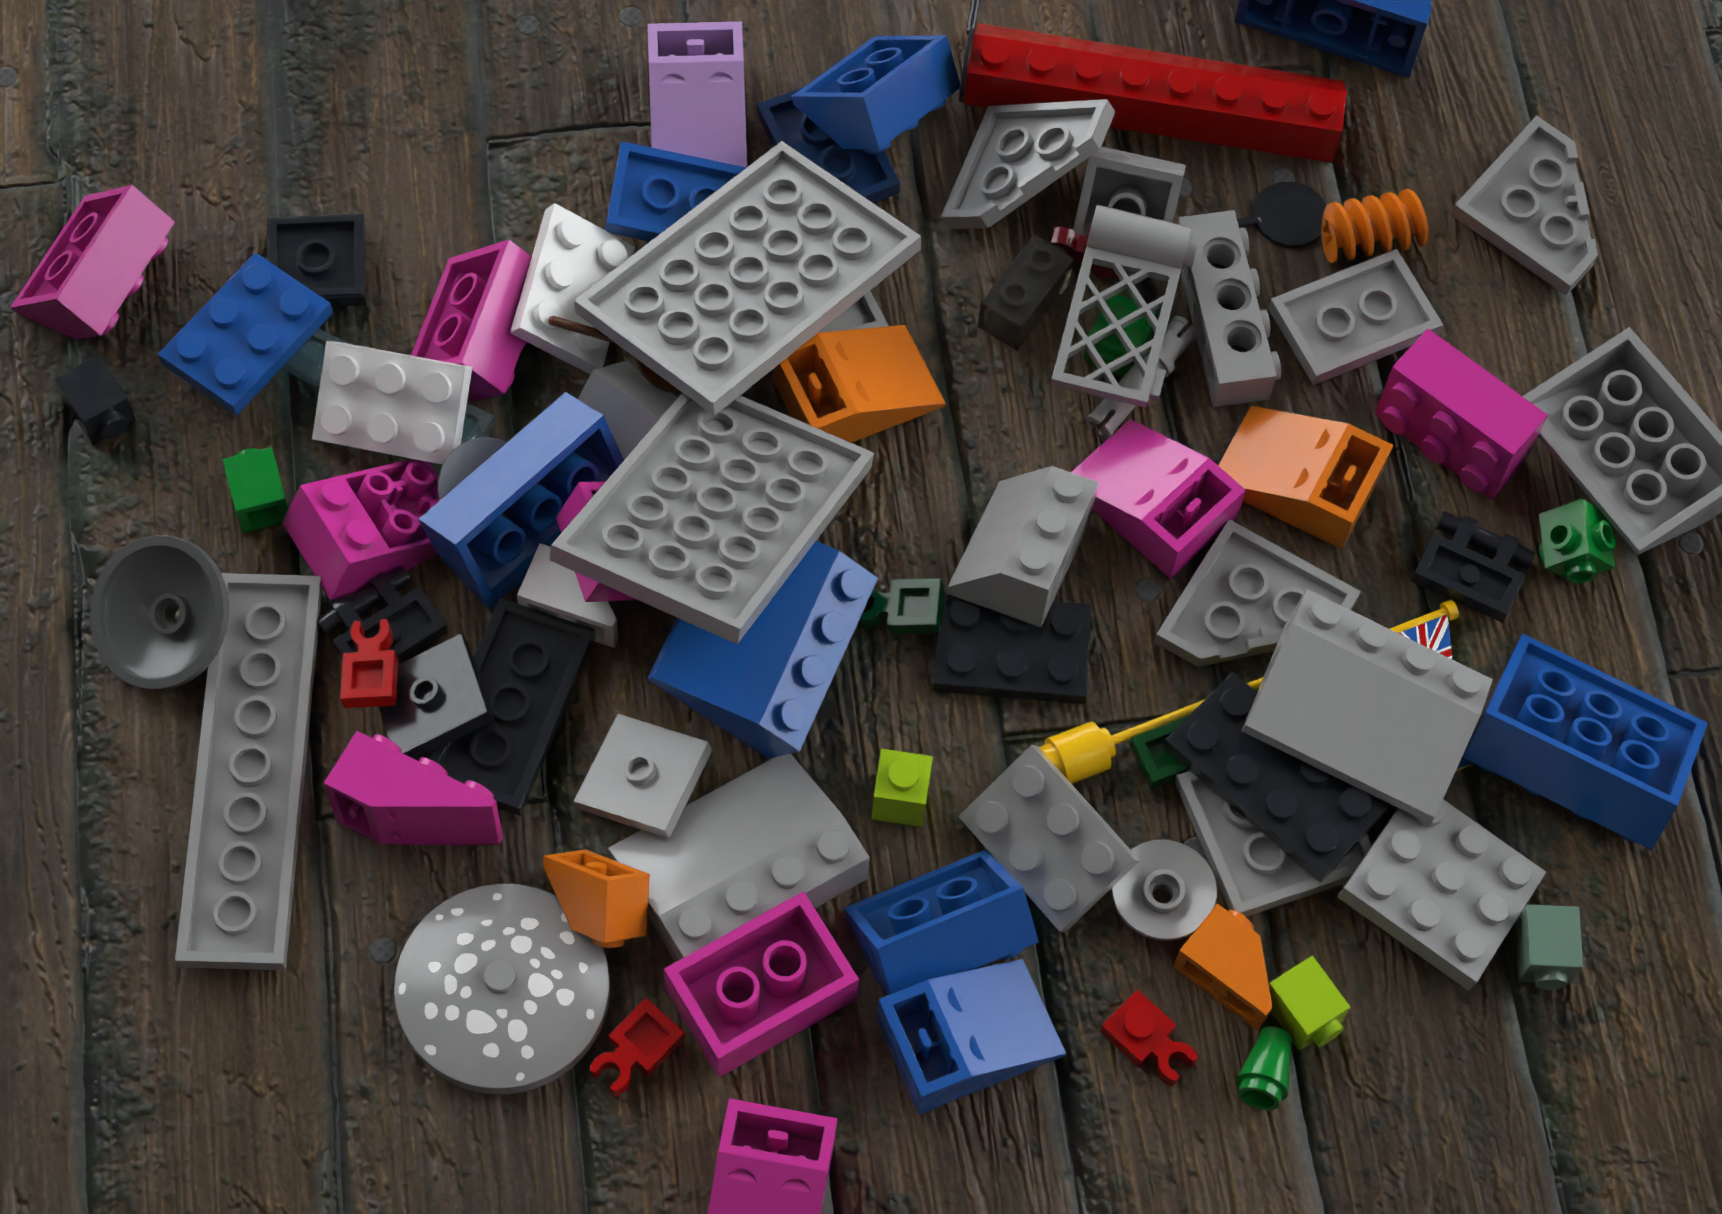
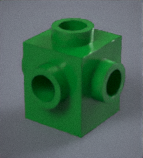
M1581 498L1539 514L1542 537L1539 553L1546 569L1566 579L1568 582L1586 583L1594 580L1597 574L1615 568L1613 549L1616 546L1615 533L1608 519L1596 506Z

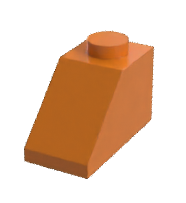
M586 849L543 855V868L571 930L592 938L594 945L607 948L623 946L625 939L646 936L649 873Z
M1217 903L1180 949L1173 967L1259 1031L1272 1009L1261 937L1254 931L1253 924L1243 914L1232 909L1227 911Z

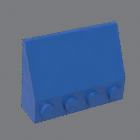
M815 541L738 644L676 618L648 676V680L767 759L799 752L878 578L842 552Z
M1522 633L1462 757L1477 764L1487 772L1496 773L1522 786L1534 795L1543 796L1571 810L1578 817L1592 820L1618 833L1627 841L1636 842L1652 850L1679 804L1708 723Z

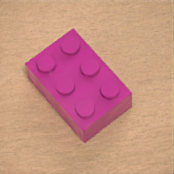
M1428 328L1392 367L1375 415L1381 419L1386 428L1391 432L1405 436L1420 447L1428 459L1435 463H1442L1457 474L1469 489L1481 492L1491 500L1495 498L1527 461L1548 417V414Z
M804 891L664 968L665 990L718 1078L857 1000L859 978Z

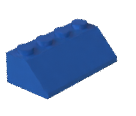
M565 392L421 516L419 521L436 553L481 604L490 610L498 603L499 598L503 599L524 580L539 544L551 547L553 542L559 537L561 530L556 516L579 482H606L624 459L604 415Z

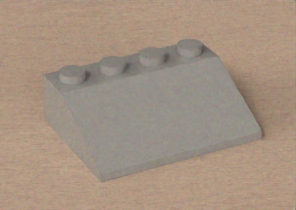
M1630 327L1523 396L1548 414L1538 438L1637 555L1708 522L1722 512V432Z
M1306 589L1283 628L1242 732L1431 824L1480 718L1493 679Z
M791 754L772 758L686 805L670 838L640 830L608 848V852L613 860L650 874L647 916L675 962L803 891L813 907L817 908L867 880L870 859L842 813Z

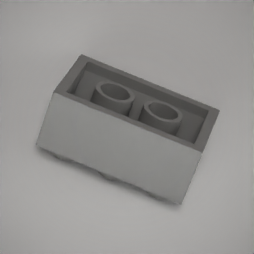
M1054 466L999 481L954 572L946 593L1041 627L1091 521L1099 482Z

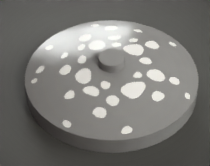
M493 884L473 888L451 897L433 909L418 924L400 955L395 975L394 995L396 1010L404 1035L412 1050L431 1071L453 1085L466 1090L486 1094H513L536 1089L554 1081L573 1068L585 1056L597 1039L604 1024L610 997V981L603 948L594 945L592 938L571 930L555 895L526 885Z

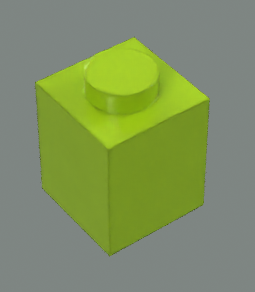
M881 749L873 798L872 820L923 827L933 756Z
M1313 955L1269 983L1272 1001L1270 1012L1281 1027L1292 1036V1042L1299 1051L1312 1042H1315L1318 1047H1322L1344 1030L1341 1024L1351 1007Z

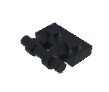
M1444 511L1436 529L1454 538L1451 541L1433 533L1411 582L1503 623L1526 575L1508 567V564L1511 562L1528 570L1536 552L1519 545L1520 539L1507 533L1504 537H1501L1477 526L1478 520L1467 515H1464L1463 519ZM1469 543L1495 555L1494 559L1466 548L1467 544Z
M402 566L387 575L380 573L369 580L370 585L352 597L346 599L342 596L330 604L331 610L319 616L317 620L319 629L325 636H328L340 627L347 630V632L333 640L335 650L342 659L343 653L358 652L350 632L354 621H361L365 631V638H372L380 631V620L387 619L393 633V643L388 650L395 651L398 664L449 633L446 622L420 587H417L403 597L400 596L398 591L412 583L410 576ZM380 602L385 606L384 609L364 621L359 617Z

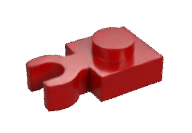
M381 619L379 633L375 637L365 638V631L361 621H354L350 632L358 652L343 653L341 702L344 708L396 705L398 658L394 650H388L393 643V633L387 619Z
M1138 989L1101 1025L1099 1031L1138 1068L1150 1058L1156 1063V1073L1160 1080L1171 1087L1177 1083L1180 1076L1170 1068L1168 1060L1180 1058L1186 1065L1192 1068L1198 1059L1197 1053L1190 1045L1183 1042H1173L1168 1038L1175 1031L1177 1025Z
M645 998L609 1034V1042L617 1049L614 1052H606L597 1056L590 1065V1076L596 1079L605 1069L613 1068L617 1070L620 1076L610 1086V1093L614 1097H618L629 1088L631 1072L636 1067L649 1077L684 1041L685 1032Z

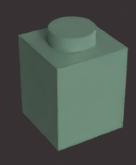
M1527 904L1515 921L1518 982H1535L1537 988L1547 990L1563 988L1567 984H1571L1583 968L1579 907Z

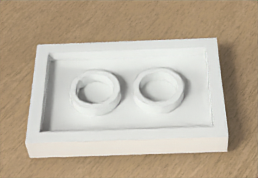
M556 203L545 209L510 333L590 375L593 370L602 368L609 342L552 326L548 323V319L550 316H557L594 327L576 314L574 300L631 257L635 246Z
M326 341L312 439L443 465L449 454L461 445L472 367L342 342Z

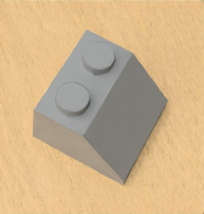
M1101 146L1100 150L1091 155L1088 160L1073 231L1079 235L1087 236L1097 205L1173 223L1186 165Z

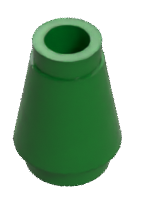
M1273 1026L1262 1028L1260 1036L1236 1078V1085L1239 1088L1238 1098L1244 1104L1258 1110L1271 1111L1277 1109L1280 1106V1102L1288 1097L1292 1036L1287 1031Z

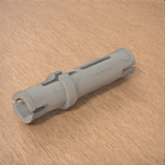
M1174 316L1166 328L1157 368L1166 370L1164 378L1169 376L1174 370V361L1198 336L1197 330L1191 325L1186 332L1177 337V334L1188 323V320L1181 316ZM1150 352L1141 356L1146 365L1148 363ZM1134 364L1118 384L1121 387L1140 391L1144 377ZM1104 398L1094 411L1088 414L1085 422L1088 428L1092 430L1106 417L1107 420L1095 434L1107 440L1136 405Z

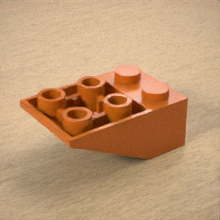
M905 325L819 332L772 369V380L792 418L850 443L933 412L946 405Z
M1251 406L1218 466L1246 490L1243 502L1343 549L1384 471L1393 444L1348 423Z

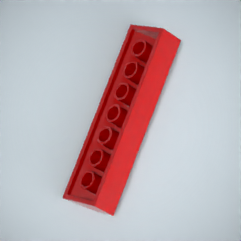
M978 23L969 63L964 104L988 108V106L1107 99L1115 110L1110 128L1333 163L1343 129L1347 91L1343 80Z

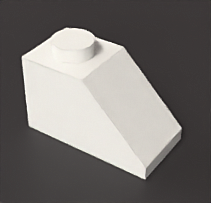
M539 544L517 594L518 604L593 628L596 635L595 642L615 648L618 641L617 620L609 602H585L575 571L550 561L551 547Z

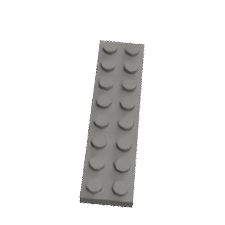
M221 573L228 592L229 620L220 650L208 666L175 961L179 968L286 970L319 632L317 620L321 612L323 588L321 586V576Z

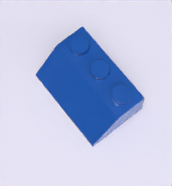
M947 35L874 36L791 97L793 104L843 149H863L865 153L872 154L889 148L891 140L902 132L915 128L919 124L918 120L928 112L946 104L945 99L960 89V80Z
M986 849L844 908L848 922L877 983L887 995L928 979L974 970L998 959L1013 958L1019 955L1024 948L1039 942L1024 888Z

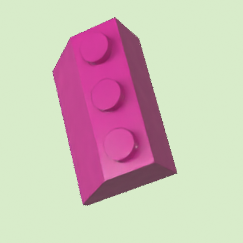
M133 185L84 196L10 308L23 317L76 340L107 334L119 319L117 310L125 298L133 295L141 286L144 280V276L141 274L149 261L158 257L167 246L168 239L166 235L175 221Z
M511 240L502 241L448 259L411 353V356L472 367L468 400L474 402L506 393V390L513 383L515 377L514 369L521 350L527 344L526 341L512 335L510 331L532 256Z

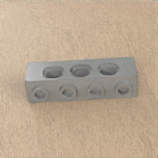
M1235 210L1179 217L1177 224L1192 227L1190 237L1199 239L1192 268L1182 266L1180 274L1192 324L1198 333L1196 340L1212 406L1219 407L1270 400L1275 381L1281 378V364L1278 353L1270 351L1267 339L1270 337L1268 313L1265 309L1260 310L1257 297L1260 294V282L1257 270L1255 268L1249 269L1246 257L1249 255L1246 228H1239ZM1211 264L1222 265L1225 269L1215 268ZM1221 305H1230L1237 310H1227ZM1231 346L1242 347L1245 350H1247V352L1235 351L1231 348Z

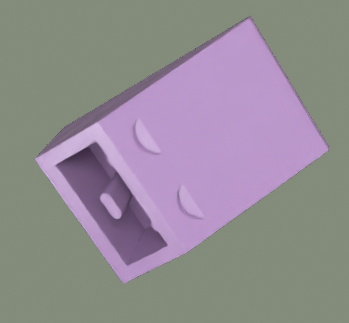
M742 21L648 24L652 148L747 168Z

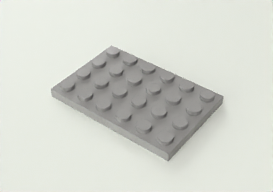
M781 141L574 300L575 312L715 416L921 250V236Z
M682 393L551 545L550 561L738 644L872 467L874 453L741 395L717 415L713 416Z

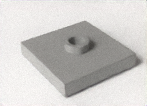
M617 714L574 799V803L579 810L670 838L707 763L712 748L708 741Z

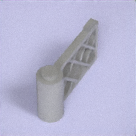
M1101 205L1096 206L1051 385L1147 408L1149 398L1159 400L1166 370L1157 368L1167 324L1182 266L1192 268L1199 239L1190 237L1192 227ZM1092 264L1113 269L1121 282L1099 293L1089 278ZM1126 272L1132 273L1133 275L1129 277ZM1148 277L1168 282L1165 295L1149 304H1146L1134 286ZM1085 290H1087L1091 298L1083 302ZM1127 290L1139 309L1117 321L1105 301ZM1097 306L1109 326L1088 337L1078 323V317L1080 314ZM1161 308L1160 316L1157 320L1152 312ZM1145 317L1155 333L1154 339L1135 348L1123 328ZM1075 333L1080 342L1071 346ZM1115 333L1127 354L1106 365L1093 345ZM1083 350L1087 351L1098 370L1085 377L1064 373L1067 359ZM1150 352L1148 363L1146 365L1141 356ZM1133 361L1144 377L1141 390L1138 391L1119 386L1112 372ZM1104 377V379H1105V381H1106L1107 383L1101 382V381H1097V380H1099V379H1101V378Z

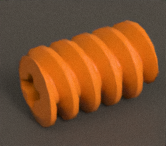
M1410 189L1400 191L1398 196L1392 192L1382 194L1380 199L1373 195L1366 196L1361 203L1355 198L1348 199L1344 202L1343 206L1336 201L1326 205L1323 212L1322 244L1327 261L1331 264L1337 262L1339 248H1342L1346 259L1349 261L1355 259L1356 245L1361 246L1366 257H1371L1374 253V242L1379 243L1382 252L1385 254L1392 251L1393 239H1397L1402 251L1410 249L1411 236L1413 235L1421 248L1426 246L1428 241L1429 229L1423 205L1416 193Z

